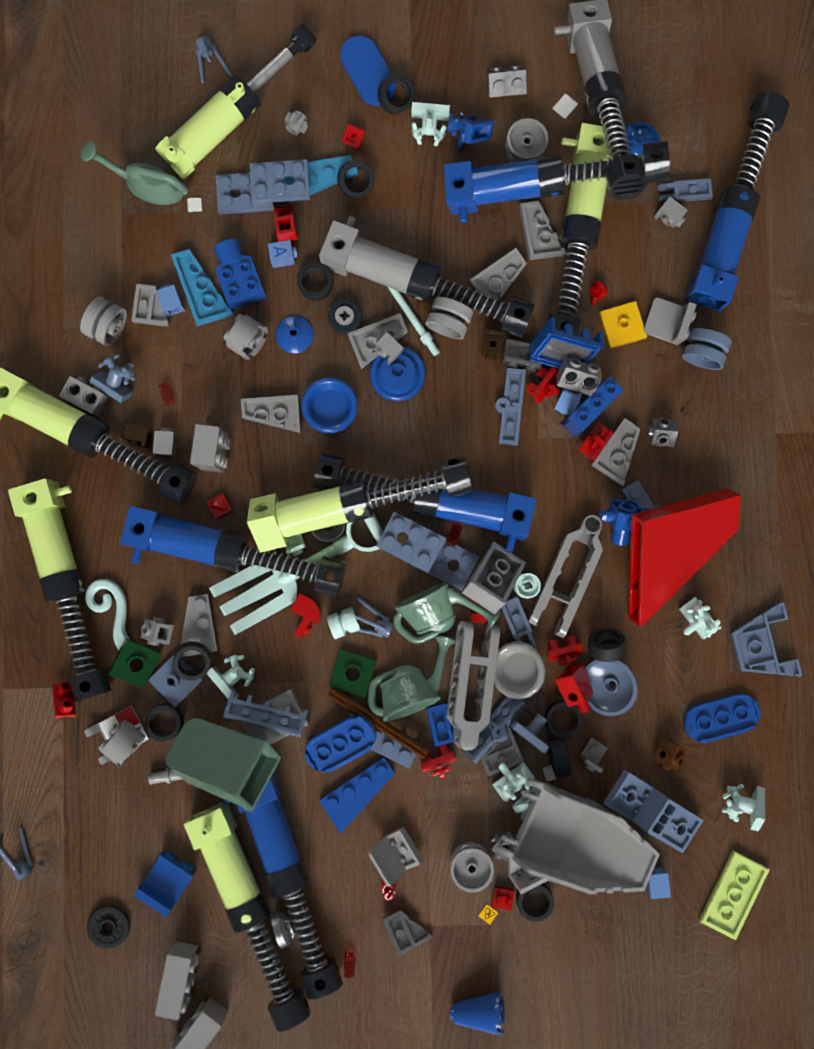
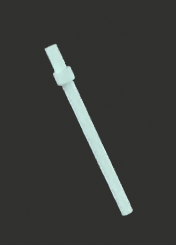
M388 287L421 336L420 340L422 343L427 345L433 356L438 355L440 351L432 341L433 337L429 332H426L401 293Z

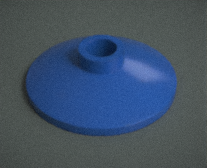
M287 317L279 323L276 329L277 343L288 353H301L311 345L313 329L310 323L302 317ZM293 330L297 331L295 336H291L290 333Z

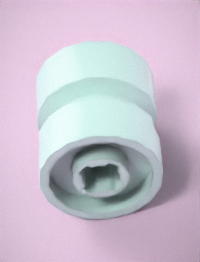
M531 573L520 574L513 590L519 597L533 598L540 591V580Z
M352 607L342 610L340 615L336 612L326 616L334 639L345 636L347 631L353 633L360 630Z

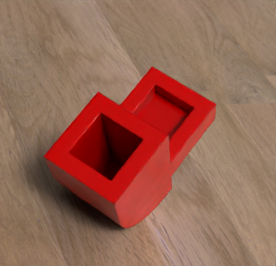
M293 207L275 208L274 222L278 242L298 240Z
M299 593L290 610L304 617L294 634L299 638H303L304 635L308 636L313 627L310 625L311 622L319 625L321 610L315 600L303 593Z

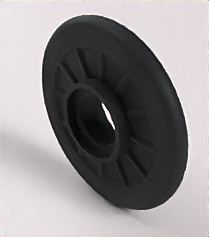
M113 905L97 908L90 915L87 922L88 937L93 944L102 949H113L120 946L126 940L130 930V923L126 913ZM110 922L113 925V931H105L103 928L104 923Z

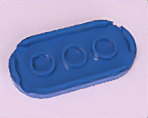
M363 36L352 37L341 48L342 65L362 100L369 105L380 107L377 94L379 85L384 79L391 76L392 73L377 47L369 38ZM392 83L387 87L386 96L389 102L394 97L396 83Z
M735 693L691 706L684 715L683 726L688 736L693 740L708 743L751 731L760 719L761 711L757 701L743 693Z
M353 715L318 733L309 740L306 746L305 759L308 765L316 771L328 773L367 753L376 740L375 727L367 718Z

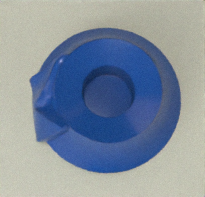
M638 122L631 125L627 124L625 127L631 154L639 156V153H643V144L660 142L656 129L647 123Z

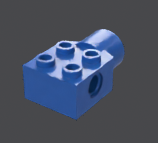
M229 239L217 244L214 247V251L220 265L215 271L230 309L233 311L266 299L267 296L251 256L244 255L239 240Z

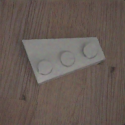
M539 201L520 203L519 210L529 260L565 256L567 253L561 247L556 232L554 233L550 227L549 219Z
M515 248L470 279L469 282L474 290H477L478 294L484 293L486 297L491 295V299L495 300L498 298L499 301L527 263L517 248Z
M401 313L347 333L361 369L379 356L373 341L380 334L383 336L387 332L398 341L408 333Z
M624 418L591 466L623 487L640 428Z
M208 594L188 597L181 645L189 641H197L204 644L209 649V652L217 651ZM187 651L181 657L192 656L201 653L197 651Z

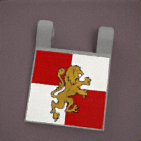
M133 705L84 731L87 737L100 731L104 740H108L111 737L110 733L126 720L146 736L142 743L150 740ZM105 755L98 759L101 765L110 761Z

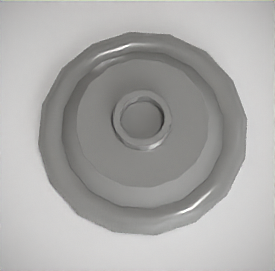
M520 641L506 643L498 649L494 685L498 691L509 698L518 700L529 698L538 692L544 682L546 670L544 660L537 649L528 643Z

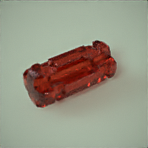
M162 383L158 386L159 389L161 388L160 395L162 401H165L163 403L164 406H171L175 403V401H172L173 394L171 388H168L170 386L169 383Z
M453 524L446 540L447 545H456L463 529L461 525Z
M345 952L344 977L353 978L355 974V953Z

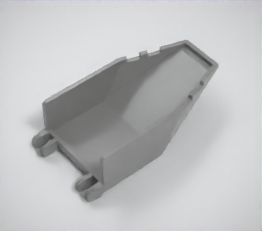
M527 778L526 783L536 787L537 790L533 794L522 789L521 794L532 799V802L516 838L514 839L507 835H502L501 837L504 842L513 844L511 850L503 846H497L496 850L512 859L529 874L589 894L645 890L660 854L639 836L624 819L585 798L541 781Z

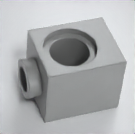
M161 428L160 431H154L153 454L176 457L178 434L172 432L170 428Z

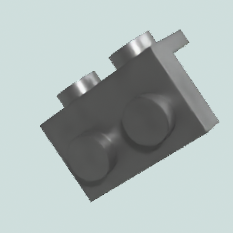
M521 65L510 66V70H502V67L491 68V72H487L490 98L527 94L526 70L521 69Z
M506 340L502 363H506L507 367L517 368V366L525 367L524 370L536 372V369L539 370L542 365L541 363L530 361V343Z

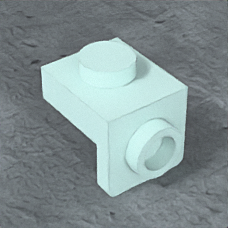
M301 534L287 537V545L285 546L287 555L292 554L294 557L303 553L306 545Z

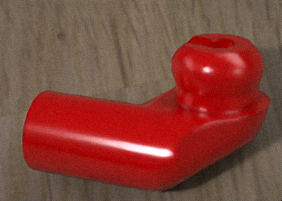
M382 880L381 889L383 896L386 900H392L395 895L394 884L387 886L384 880Z

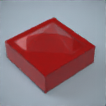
M347 123L341 142L360 149L366 130Z
M224 494L206 502L216 520L233 511Z

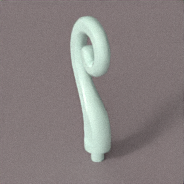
M95 580L86 590V604L94 612H105L112 605L111 596L104 594L103 603L97 604L94 600L95 593L100 589H107L113 594L117 605L113 626V640L119 651L125 638L130 639L125 628L127 618L125 594L120 586L111 580Z

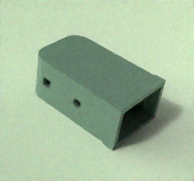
M195 718L186 722L178 736L174 739L166 756V764L188 784L253 812L281 757L264 740L255 739Z

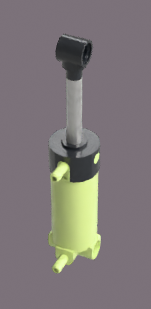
M301 24L292 33L291 43L247 84L239 76L234 75L219 89L216 95L169 138L166 136L156 146L155 150L167 163H171L170 166L182 179L188 177L195 170L194 166L261 106L255 92L298 52L306 53L315 45L317 38L304 24Z

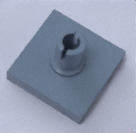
M173 655L148 681L174 707H177L204 679L191 681L180 678L173 667ZM181 657L180 663L182 667L188 671H195Z
M536 714L528 727H523L515 720L509 725L544 754L548 750L549 746L537 738V733L547 722L540 714Z

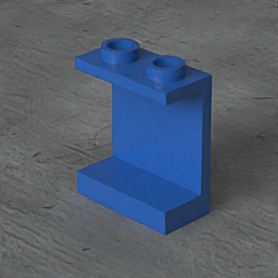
M164 850L159 855L157 862L143 883L136 890L134 896L167 917L196 871L193 870L194 868L191 864L183 863L177 859V855L173 852Z

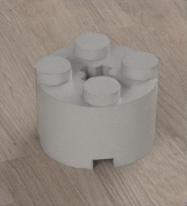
M239 314L231 330H228L224 335L226 346L244 359L250 360L249 356L257 355L264 345L266 339L263 336L264 332L268 334V328L248 315L243 316Z
M124 720L110 733L111 737L105 740L98 749L120 768L127 761L126 758L132 755L142 744L146 736L129 721Z

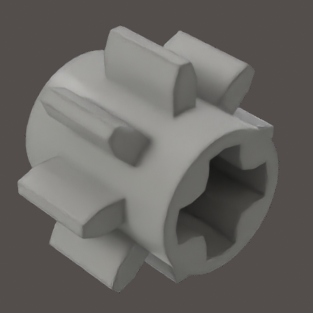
M300 111L288 112L284 119L286 121L285 124H287L285 128L293 135H298L300 132L304 134L308 128L307 117Z

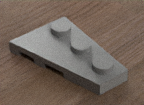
M298 395L241 399L243 419L301 433Z

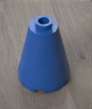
M494 992L455 1002L454 1006L450 1008V1018L454 1020L456 1025L495 1035H503L504 1029H501V1023H505L504 999L499 998L503 994L502 992Z

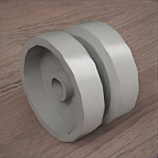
M530 118L520 119L513 123L508 131L504 148L505 156L509 163L544 157L549 140L548 132L544 125Z
M101 296L96 297L83 314L80 331L91 339L96 338L97 342L106 347L111 346L120 336L125 326L127 311L117 304L112 305L109 300Z
M435 297L431 308L434 312L429 313L425 325L446 337L459 340L464 339L468 329L465 324L470 323L474 313L472 309L450 298Z
M465 842L454 849L449 864L451 877L456 886L470 893L480 892L485 889L492 881L494 874L493 862L487 849L475 842Z

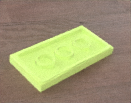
M732 850L699 921L736 940L770 869Z

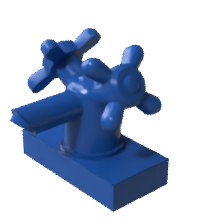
M460 112L461 120L459 121V118L454 119V114L449 115L450 121L447 131H452V136H456V129L460 131L457 146L459 150L464 148L465 143L472 144L491 140L494 120L488 118L473 121L476 119V115L469 118L465 117L463 112Z

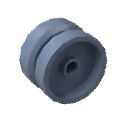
M704 328L692 329L687 340L690 345H686L682 355L683 359L701 368L710 370L723 369L727 359L725 354L729 352L732 340L714 330Z

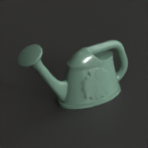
M88 141L81 150L80 155L83 161L97 160L126 179L130 191L144 201L158 205H169L177 203L183 196L188 194V188L180 180L165 173L156 166L146 163H132L125 170L101 156L97 152L96 143L93 141Z
M442 582L422 590L394 607L397 612L393 623L395 629L408 641L420 644L451 629L456 617L452 604H462L483 615L488 621L489 628L497 621L501 609L496 614H493L476 602L448 587V582ZM402 617L416 630L417 634L423 635L414 636L401 623Z
M447 636L435 637L439 643L440 650L434 673L429 679L426 680L421 673V669L412 665H402L373 678L368 690V705L371 711L378 716H383V721L387 722L416 713L439 701L440 696L437 694L446 652L451 645L455 644L453 638ZM381 682H383L380 685L383 708H379L376 705V688Z

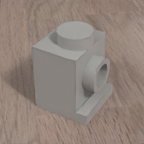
M669 197L654 218L657 220L660 217L667 226L673 228L675 226L680 227L686 220L684 215L688 210Z
M387 332L383 336L380 334L373 341L377 348L376 352L382 358L386 357L388 359L387 364L389 366L403 352V347Z

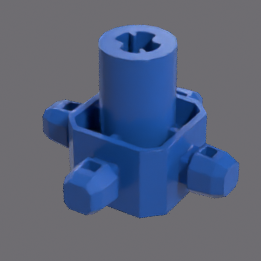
M612 499L609 509L600 511L599 518L603 522H610L613 526L610 537L611 542L616 545L625 546L629 544L631 537L632 514L650 509L642 508L637 501L631 499Z

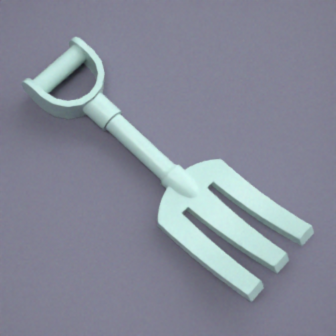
M373 512V517L364 519L378 543L384 530ZM354 522L347 524L346 535L333 541V544L305 560L308 563L313 561V564L321 562L324 555L334 557L352 548L366 552H372L380 548L376 546L364 548L358 545L352 536ZM253 565V567L250 566L211 586L209 589L212 595L217 597L272 569L266 571L264 567L258 569V566ZM275 570L269 578L220 606L223 615L226 616L280 589L284 592L230 625L234 635L293 604L298 597L296 580L300 576L295 578V575L290 574L288 576V573L283 572L280 574V571Z

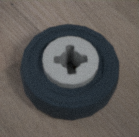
M340 300L334 303L328 313V322L331 328L343 335L357 330L362 321L359 307L349 300Z

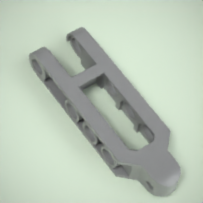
M589 515L583 518L577 531L564 536L528 618L530 624L537 626L543 610L545 611L551 597L566 604L554 631L555 635L561 638L565 637L603 551L598 538L602 529V521L599 517ZM579 541L588 545L589 552L568 597L554 591L553 586L557 577L561 575L562 571L560 570L565 559L569 556L568 552L572 542Z
M460 621L456 632L446 718L454 727L453 739L455 745L467 751L476 748L479 732L490 722L500 629L497 625L489 628L488 624H486L487 627L484 633V641L481 643L480 656L471 655L474 627L471 622ZM470 664L481 665L479 679H477V698L474 701L476 702L475 716L471 721H466L464 719L469 667Z

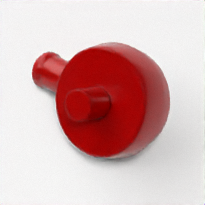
M599 281L591 285L590 295L593 298L590 304L596 305L597 300L603 299L607 295L608 288L605 283Z

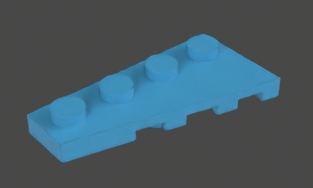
M351 155L308 162L310 195L338 184V171L343 164L353 160ZM356 167L347 171L345 180L358 175ZM287 177L284 183L286 185H291L294 183L295 179L292 177Z
M188 249L171 254L196 326L233 316L232 311L217 292L211 280L206 276L191 251Z

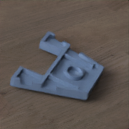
M784 602L774 605L730 633L739 671L802 676L798 659L778 662L769 627L770 623L788 619Z

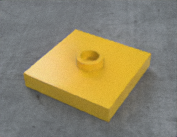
M636 301L599 312L610 349L647 338Z

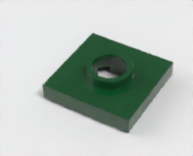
M125 638L108 674L145 688L162 653ZM135 658L143 661L138 671L130 670L129 663Z
M340 649L329 686L365 698L377 660ZM349 667L358 668L360 676L357 680L350 681L347 679L346 670Z

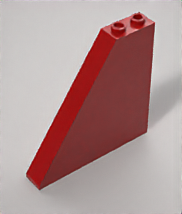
M727 488L632 514L628 618L639 627L643 626L738 531L740 494Z

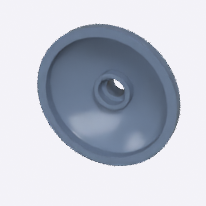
M595 660L586 667L593 689V694L588 699V703L594 711L606 716H617L628 711L633 706L638 695V683L635 674L627 664L621 660L613 662ZM611 681L615 682L616 687L611 685Z

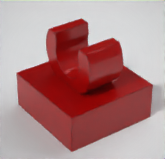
M495 885L492 907L511 911L515 890Z

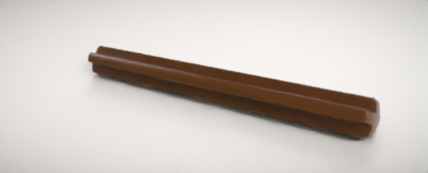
M332 688L328 693L329 698L355 715L367 718L375 728L424 759L427 756L428 748L390 723L384 722L382 718L336 688Z

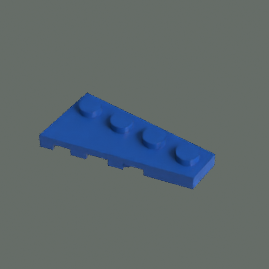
M382 757L319 800L340 834L395 774L385 757Z

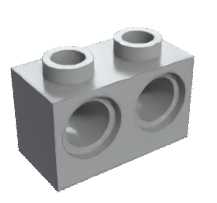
M565 357L556 375L557 386L591 396L597 390L602 380L601 368L595 364L581 362L576 358L570 359Z
M70 376L59 396L98 417L109 397L103 394L104 392L94 386L92 388L88 386V381L79 376L75 379ZM79 386V393L74 395V389ZM96 395V402L91 404L90 398Z

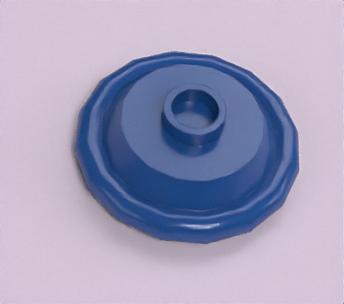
M403 347V352L390 366L387 364L388 359L386 357L382 358L380 355L372 361L369 373L371 384L376 392L387 400L396 402L409 400L418 394L424 385L426 376L424 362L410 348Z
M325 377L314 381L306 389L302 397L301 410L306 422L313 429L322 433H336L345 430L354 421L358 412V400L355 391L347 382L338 378Z

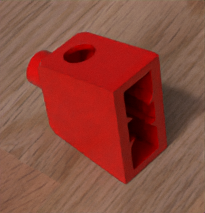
M584 663L572 666L571 669L566 668L555 679V682L567 706L577 705L580 713L588 712L591 710L588 699L592 696L593 689Z

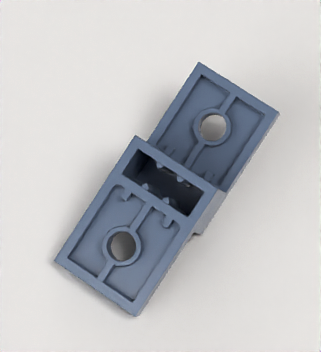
M307 159L250 163V173L215 175L219 215L274 211V202L310 200ZM287 177L295 179L291 185H286L284 181ZM240 190L241 194L239 197L234 198L231 196L232 191Z
M393 512L376 547L443 582H448L449 585L461 591L479 559V556L396 512ZM402 532L408 536V541L404 544L397 541V535ZM450 560L458 561L459 568L452 571L448 568Z
M625 769L603 802L609 808L636 823L647 833L681 853L685 851L704 821Z

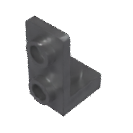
M590 736L578 756L582 759L581 763L584 767L593 773L596 770L601 773L603 769L598 763L608 748Z

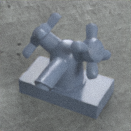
M115 354L105 358L98 365L99 368L107 365L110 369L109 373L106 374L101 371L91 376L89 383L122 403L131 398L133 393L131 389L124 385L129 383V379L132 381L136 380V377L132 370L134 364L126 363L121 367L117 366L114 360L119 358L120 355Z

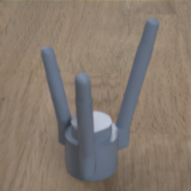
M204 36L197 39L196 45L198 49L196 54L198 56L201 83L204 84L205 82L202 57L207 58V61L211 62L210 57L213 55V52L226 73L232 78V73L217 51L215 44L211 43L210 38Z
M358 597L357 600L382 619H378L376 623L355 615L356 619L374 626V630H376L360 628L358 632L387 638L393 627V623L389 622L390 618L385 617L366 601Z
M22 827L19 828L26 858L25 862L21 859L14 864L7 853L0 847V856L10 867L17 880H21L32 872L30 867L34 865L30 858Z

